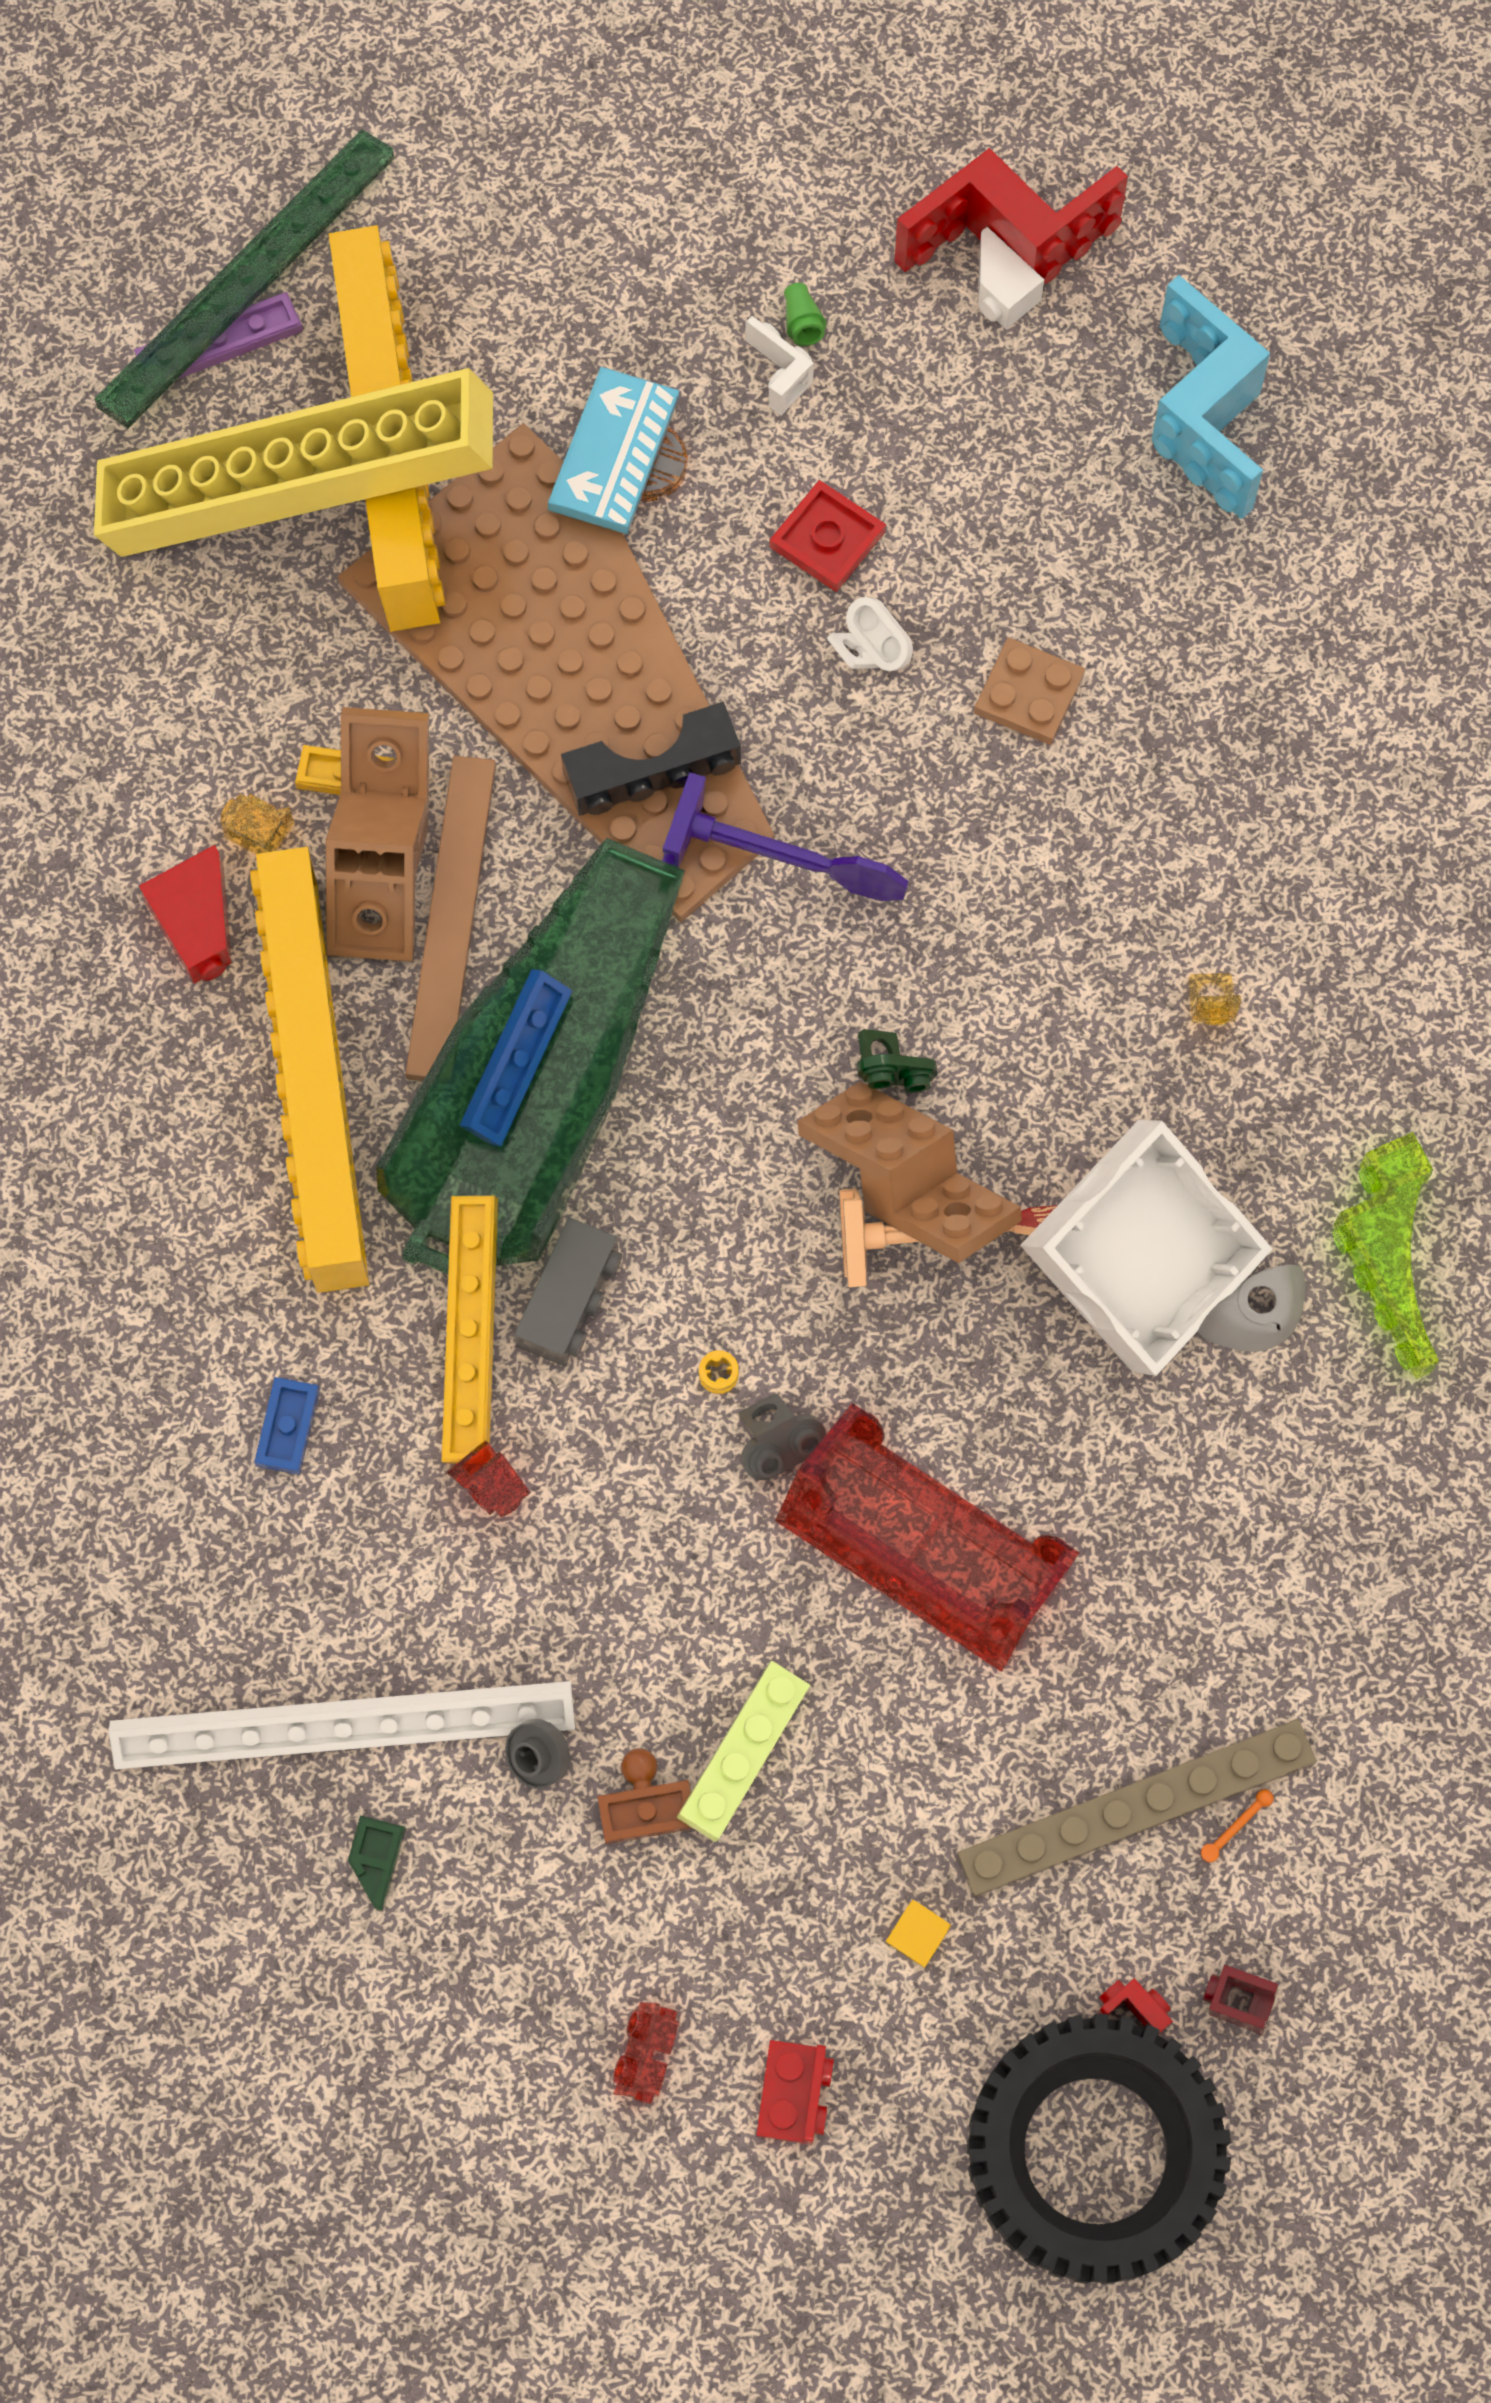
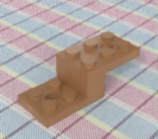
M861 1081L797 1121L799 1136L860 1168L865 1212L957 1263L962 1262L1022 1221L1021 1207L957 1173L953 1129L876 1089L869 1088L867 1084Z

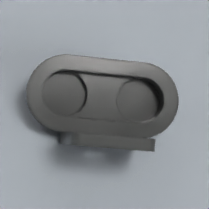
M773 1394L739 1412L741 1421L754 1436L742 1450L741 1464L748 1475L756 1480H768L818 1454L825 1445L826 1429L819 1419L810 1414L795 1416L778 1394ZM765 1410H777L773 1415L775 1419L768 1423L764 1420H755V1417Z

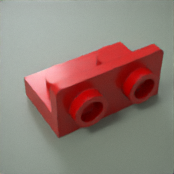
M770 2040L756 2137L812 2145L814 2134L824 2135L827 2106H821L818 2103L821 2086L830 2087L834 2064V2058L825 2057V2045L817 2044V2047Z

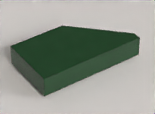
M360 1815L348 1862L375 1910L383 1912L406 1828Z

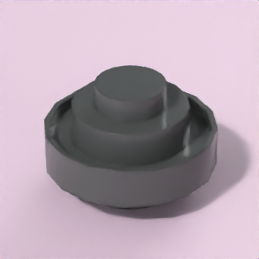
M532 1719L511 1730L506 1739L505 1755L509 1768L521 1783L534 1789L549 1787L565 1776L570 1763L568 1743L561 1731L552 1723L542 1719Z

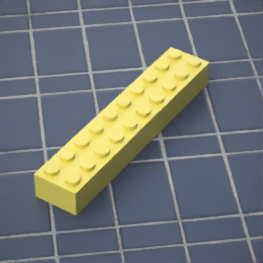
M470 368L97 460L94 536L120 557L493 469V392Z

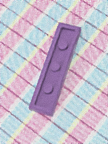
M284 292L134 349V352L150 389L303 332V327L288 293Z

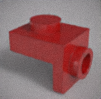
M1135 1978L1126 1986L1120 1980H1117L1098 1998L1103 2003V2006L1096 2014L1109 2015L1119 2005L1124 2003L1144 2027L1149 2024L1159 2029L1158 2035L1173 2022L1167 2015L1171 2008L1163 1997L1154 1989L1147 1992Z

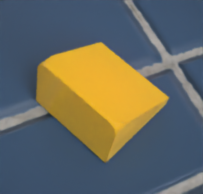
M912 1899L887 1938L886 1943L925 1969L949 1932L951 1924Z

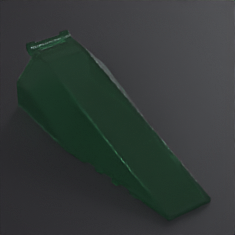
M606 838L573 878L569 888L565 889L552 904V910L539 926L535 925L530 931L526 942L514 956L511 955L504 963L502 971L489 987L486 985L456 1022L376 1166L377 1191L415 1228L405 1246L402 1260L413 1265L420 1262L448 1274L449 1256L425 1246L429 1237L447 1245L450 1244L451 1196H496L498 1198L496 1268L497 1266L538 1261L560 1221L616 1097L685 870ZM531 969L542 970L571 989L572 993L502 1146L490 1145L461 1127L460 1123Z

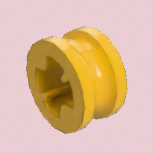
M715 1350L707 1353L702 1358L699 1364V1379L707 1391L713 1394H724L736 1386L739 1377V1366L736 1359L730 1353L723 1350ZM722 1363L728 1365L727 1375H730L727 1380L719 1377L716 1382L709 1379L711 1378V1370H707L710 1365L714 1367H719Z

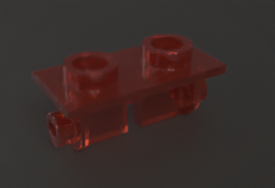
M639 2002L638 2009L632 2012L628 2020L626 2032L627 2036H629L625 2055L619 2058L614 2069L613 2080L616 2086L613 2095L634 2097V2100L652 2105L654 2096L659 2097L668 2064L654 2060L652 2057L654 2051L667 2055L671 2054L680 2023L676 2021L677 2011L660 2007L659 2003Z

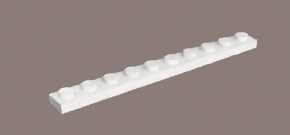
M571 1681L112 1720L109 1724V1737L114 1768L126 1769L508 1736L511 1730L532 1719H542L550 1722L560 1731L575 1730Z

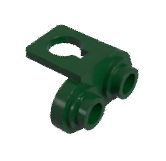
M863 1029L858 1033L861 1060L857 1062V1072L864 1082H868L869 1088L884 1089L893 1085H903L908 1093L924 1092L931 1088L930 1082L938 1074L935 1060L900 1055L898 1036L894 1032ZM874 1041L881 1042L885 1045L889 1054L872 1055V1043Z

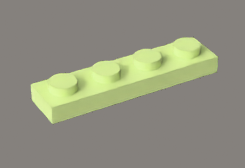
M771 1661L676 1818L716 1842L737 1810L810 1687V1684L774 1661Z

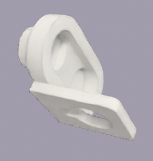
M872 597L858 598L849 606L846 623L851 633H831L827 637L831 645L852 669L879 667L886 671H898L908 665L913 654V645L908 634L884 604ZM844 644L851 649H856L859 655L856 657L851 654Z

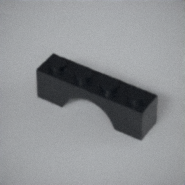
M720 702L683 714L682 729L678 739L672 747L659 756L644 760L629 759L616 754L602 741L562 753V770L578 815L581 816L587 813L599 815L609 811L615 804L624 801H643L651 797L658 790L668 787L674 789L683 788L689 772L700 776L726 774L733 770L736 765L741 764V745L724 702Z

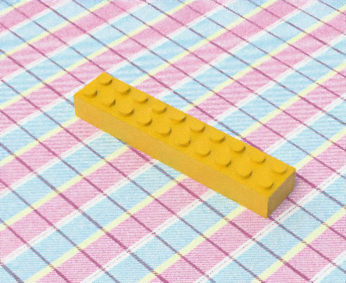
M378 225L328 233L351 397L413 382L411 368H409L407 358H410L409 348L402 325L405 324L403 308L397 291L400 290L397 269L393 263L390 242L381 241ZM428 484L365 499L377 588L390 632L439 624L438 607L446 606L442 581L439 580L438 570L440 569V561L433 538L435 527L432 511L428 504V498H430Z
M308 847L256 854L258 870H251L250 877L254 897L256 896L258 910L255 911L258 935L261 937L263 951H260L263 975L266 977L268 991L265 992L266 1005L274 1031L270 1033L273 1056L277 1060L279 1073L275 1074L279 1100H282L283 1112L285 1114L281 1115L283 1138L284 1141H287L289 1157H286L289 1182L292 1183L294 1197L299 1196V1198L291 1199L294 1224L297 1225L299 1238H304V1240L296 1241L300 1268H303L305 1281L312 1280L317 1293L369 1286L317 878Z

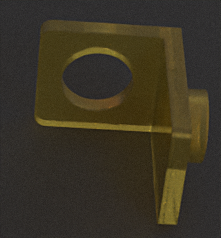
M1230 973L1191 974L1188 979L1191 1022L1222 1025L1229 1021H1235L1241 1004V996L1233 995L1232 975ZM1213 983L1221 987L1224 995L1199 996V990L1203 985Z

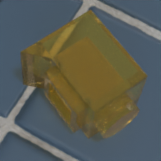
M239 793L236 799L231 798L224 806L220 816L225 838L255 855L277 851L294 825L290 807L276 810L271 804L250 793L248 796Z

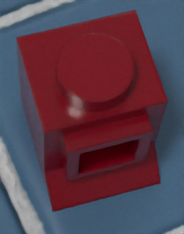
M1224 1964L1220 1976L1211 1975L1203 2001L1211 2003L1209 2007L1210 2016L1263 2036L1278 1993V1984ZM1231 1987L1253 1995L1247 2013L1225 2005Z

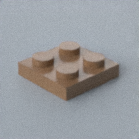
M1007 637L974 707V714L1052 745L1084 677L1086 668Z

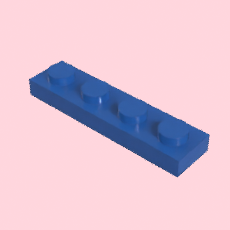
M531 969L460 1123L461 1127L490 1145L502 1146L572 993L571 989L544 971Z

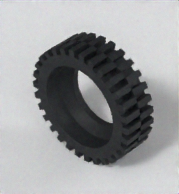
M1094 2014L1092 2018L1082 2019V2016L1078 2015L1068 2017L1065 2022L1058 2024L1054 2021L1043 2026L1040 2031L1034 2034L1030 2033L1021 2039L1012 2050H1009L994 2070H992L977 2097L974 2111L971 2114L969 2123L970 2133L967 2140V2154H969L970 2160L968 2171L970 2181L974 2182L977 2192L975 2197L980 2208H984L988 2216L987 2222L993 2231L997 2230L1005 2239L1004 2244L1013 2252L1016 2250L1025 2257L1024 2261L1035 2268L1039 2266L1049 2271L1048 2274L1060 2279L1066 2277L1074 2279V2282L1078 2283L1099 2282L1101 2284H1111L1141 2277L1172 2262L1182 2255L1183 2251L1189 2246L1193 2245L1202 2235L1201 2232L1205 2226L1211 2223L1217 2212L1215 2207L1218 2201L1223 2198L1227 2187L1223 2183L1225 2174L1230 2171L1231 2157H1227V2146L1231 2144L1230 2129L1225 2130L1222 2119L1227 2116L1223 2102L1217 2104L1213 2092L1217 2090L1211 2078L1206 2080L1203 2078L1198 2070L1202 2065L1194 2056L1188 2059L1180 2051L1183 2045L1173 2038L1167 2041L1158 2035L1160 2030L1149 2024L1145 2028L1134 2025L1135 2019L1121 2016L1119 2020L1108 2019V2014ZM1101 2079L1125 2086L1148 2104L1162 2128L1166 2146V2162L1161 2182L1151 2199L1139 2211L1120 2221L1090 2224L1064 2216L1042 2198L1029 2175L1025 2159V2139L1031 2118L1038 2106L1048 2095L1071 2082Z

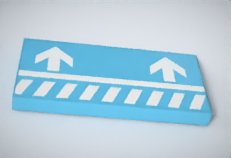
M600 367L549 498L548 510L628 534L677 405L679 390Z

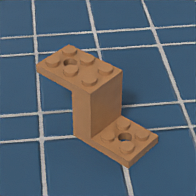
M343 707L341 794L326 837V955L413 962L415 954V876L429 828V713ZM380 745H386L395 751L397 757L391 761H383L375 755L373 749ZM364 909L375 910L381 915L382 921L375 924L367 923L360 917L359 912Z

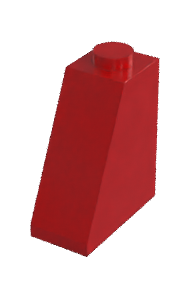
M213 845L139 885L144 902L193 984L202 979L203 981H210L219 977L225 971L226 966L232 963L224 866L218 849Z

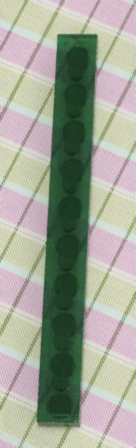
M361 129L94 398L97 409L129 429L395 159L393 148Z

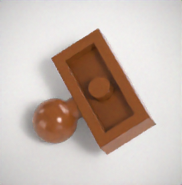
M636 1748L627 1752L621 1762V1772L623 1777L633 1784L634 1790L597 1796L605 1845L693 1829L676 1818L691 1793L689 1780L652 1786L651 1781L654 1779L658 1769L655 1756L643 1748Z

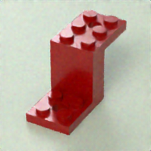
M988 148L897 218L894 262L906 272L915 264L918 266L925 264L933 256L937 247L946 240L948 242L956 240L963 233L965 227L979 240L981 239V231L988 227L1044 279V284H1047L1059 274L1062 266L1070 259H1080L1088 252L1092 242L1102 234L1105 237L1111 235L1120 226L1123 204L1126 199L1125 192L1128 176L1116 166L1062 209L1055 212L997 154Z

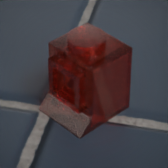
M486 1440L446 1472L463 1488H466L483 1510L489 1515L495 1512L501 1518L515 1511L520 1502L531 1493L504 1455L500 1452L496 1454Z

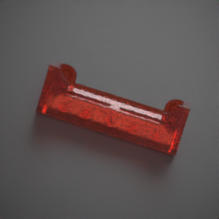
M852 1403L798 1469L775 1521L1002 1672L1066 1578L1080 1552L1069 1546L1064 1540L1051 1535H1040L1033 1543H1030L883 1446L882 1443L885 1435L879 1420L874 1415Z

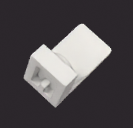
M751 316L746 321V342L781 367L770 379L768 388L769 407L782 416L813 383L814 362H812L811 357L804 349L798 346L793 347L783 340L779 332L771 324L766 322L762 324Z

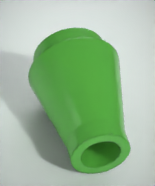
M794 283L789 285L784 291L787 335L799 346L816 344L825 335L826 319L809 294L805 284Z

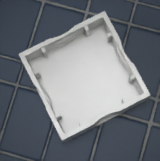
M1138 1120L1020 1245L1132 1372L1157 1376L1193 1337L1209 1312L1220 1301L1231 1295L1273 1250L1240 1210L1213 1187L1202 1166L1165 1123L1156 1120Z

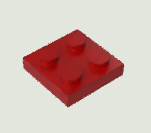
M818 480L769 539V548L837 593L886 533V524L821 480Z

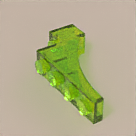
M1411 1132L1365 1154L1360 1164L1359 1178L1368 1194L1374 1193L1375 1196L1339 1212L1333 1225L1335 1229L1332 1230V1235L1342 1254L1348 1253L1355 1265L1353 1275L1357 1285L1362 1292L1369 1291L1376 1304V1307L1373 1309L1379 1326L1383 1331L1390 1330L1397 1345L1394 1347L1400 1365L1406 1371L1411 1369L1415 1379H1419L1431 1373L1439 1362L1426 1334L1417 1305L1411 1259L1413 1220L1421 1185L1427 1183L1434 1169L1415 1134Z

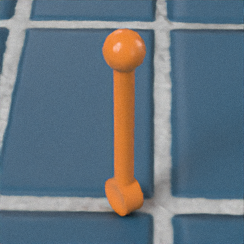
M1268 1789L1258 1791L1256 1801L1213 1844L1203 1846L1200 1852L1201 1858L1207 1863L1216 1861L1219 1857V1850L1262 1807L1272 1805L1274 1801L1272 1792Z

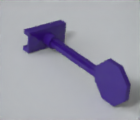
M689 772L662 852H665L662 865L678 870L692 837L706 842L714 840L806 870L827 873L833 880L854 894L878 901L904 900L909 881L886 864L860 856L828 859L817 852L716 821V817L700 813L703 806L706 777Z

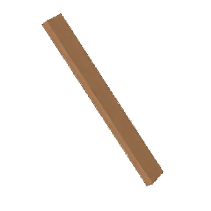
M453 755L405 1073L408 1080L450 1084L496 771V761L492 759Z

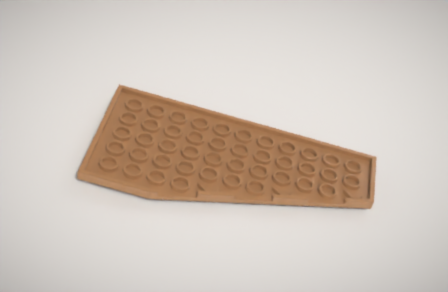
M522 423L493 447V469L457 477L428 501L435 527V533L433 534L434 544L437 546L440 569L438 570L439 580L442 581L446 606L438 607L439 624L390 632L377 588L372 548L338 575V582L681 923L754 860L758 854L714 840L706 842L692 837L678 870L662 865L665 852H662L684 787L678 789L668 787L655 791L651 797L643 801H624L615 804L609 811L599 815H591L590 813L578 815L563 774L562 753L602 741L610 750L625 758L635 760L654 758L666 752L678 739L682 729L683 714L708 707L709 704L623 533L548 510V501L564 461L529 427ZM736 765L733 770L723 775L715 776L708 774L704 776L706 777L705 793L700 813L716 817L718 822L774 839L775 835L739 765Z

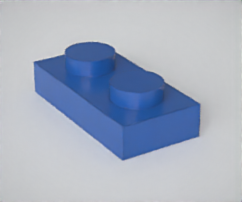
M274 1377L254 1460L256 1467L300 1475L320 1393L319 1385Z

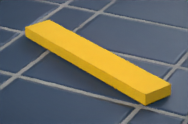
M451 1196L442 1462L446 1464H489L498 1198L496 1196Z

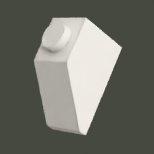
M986 227L981 231L978 304L981 312L988 320L999 322L1007 330L1042 300L1044 279L994 232Z

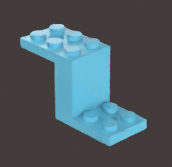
M1178 275L1167 285L1159 327L1170 343L1174 345L1180 344L1191 354L1197 366L1159 400L1151 441L1162 457L1165 459L1172 458L1184 469L1185 475L1193 484L1197 486L1203 485L1214 495L1217 504L1226 512L1233 511L1239 518L1243 519L1254 508L1263 469L1220 431L1260 395L1270 352L1184 278Z

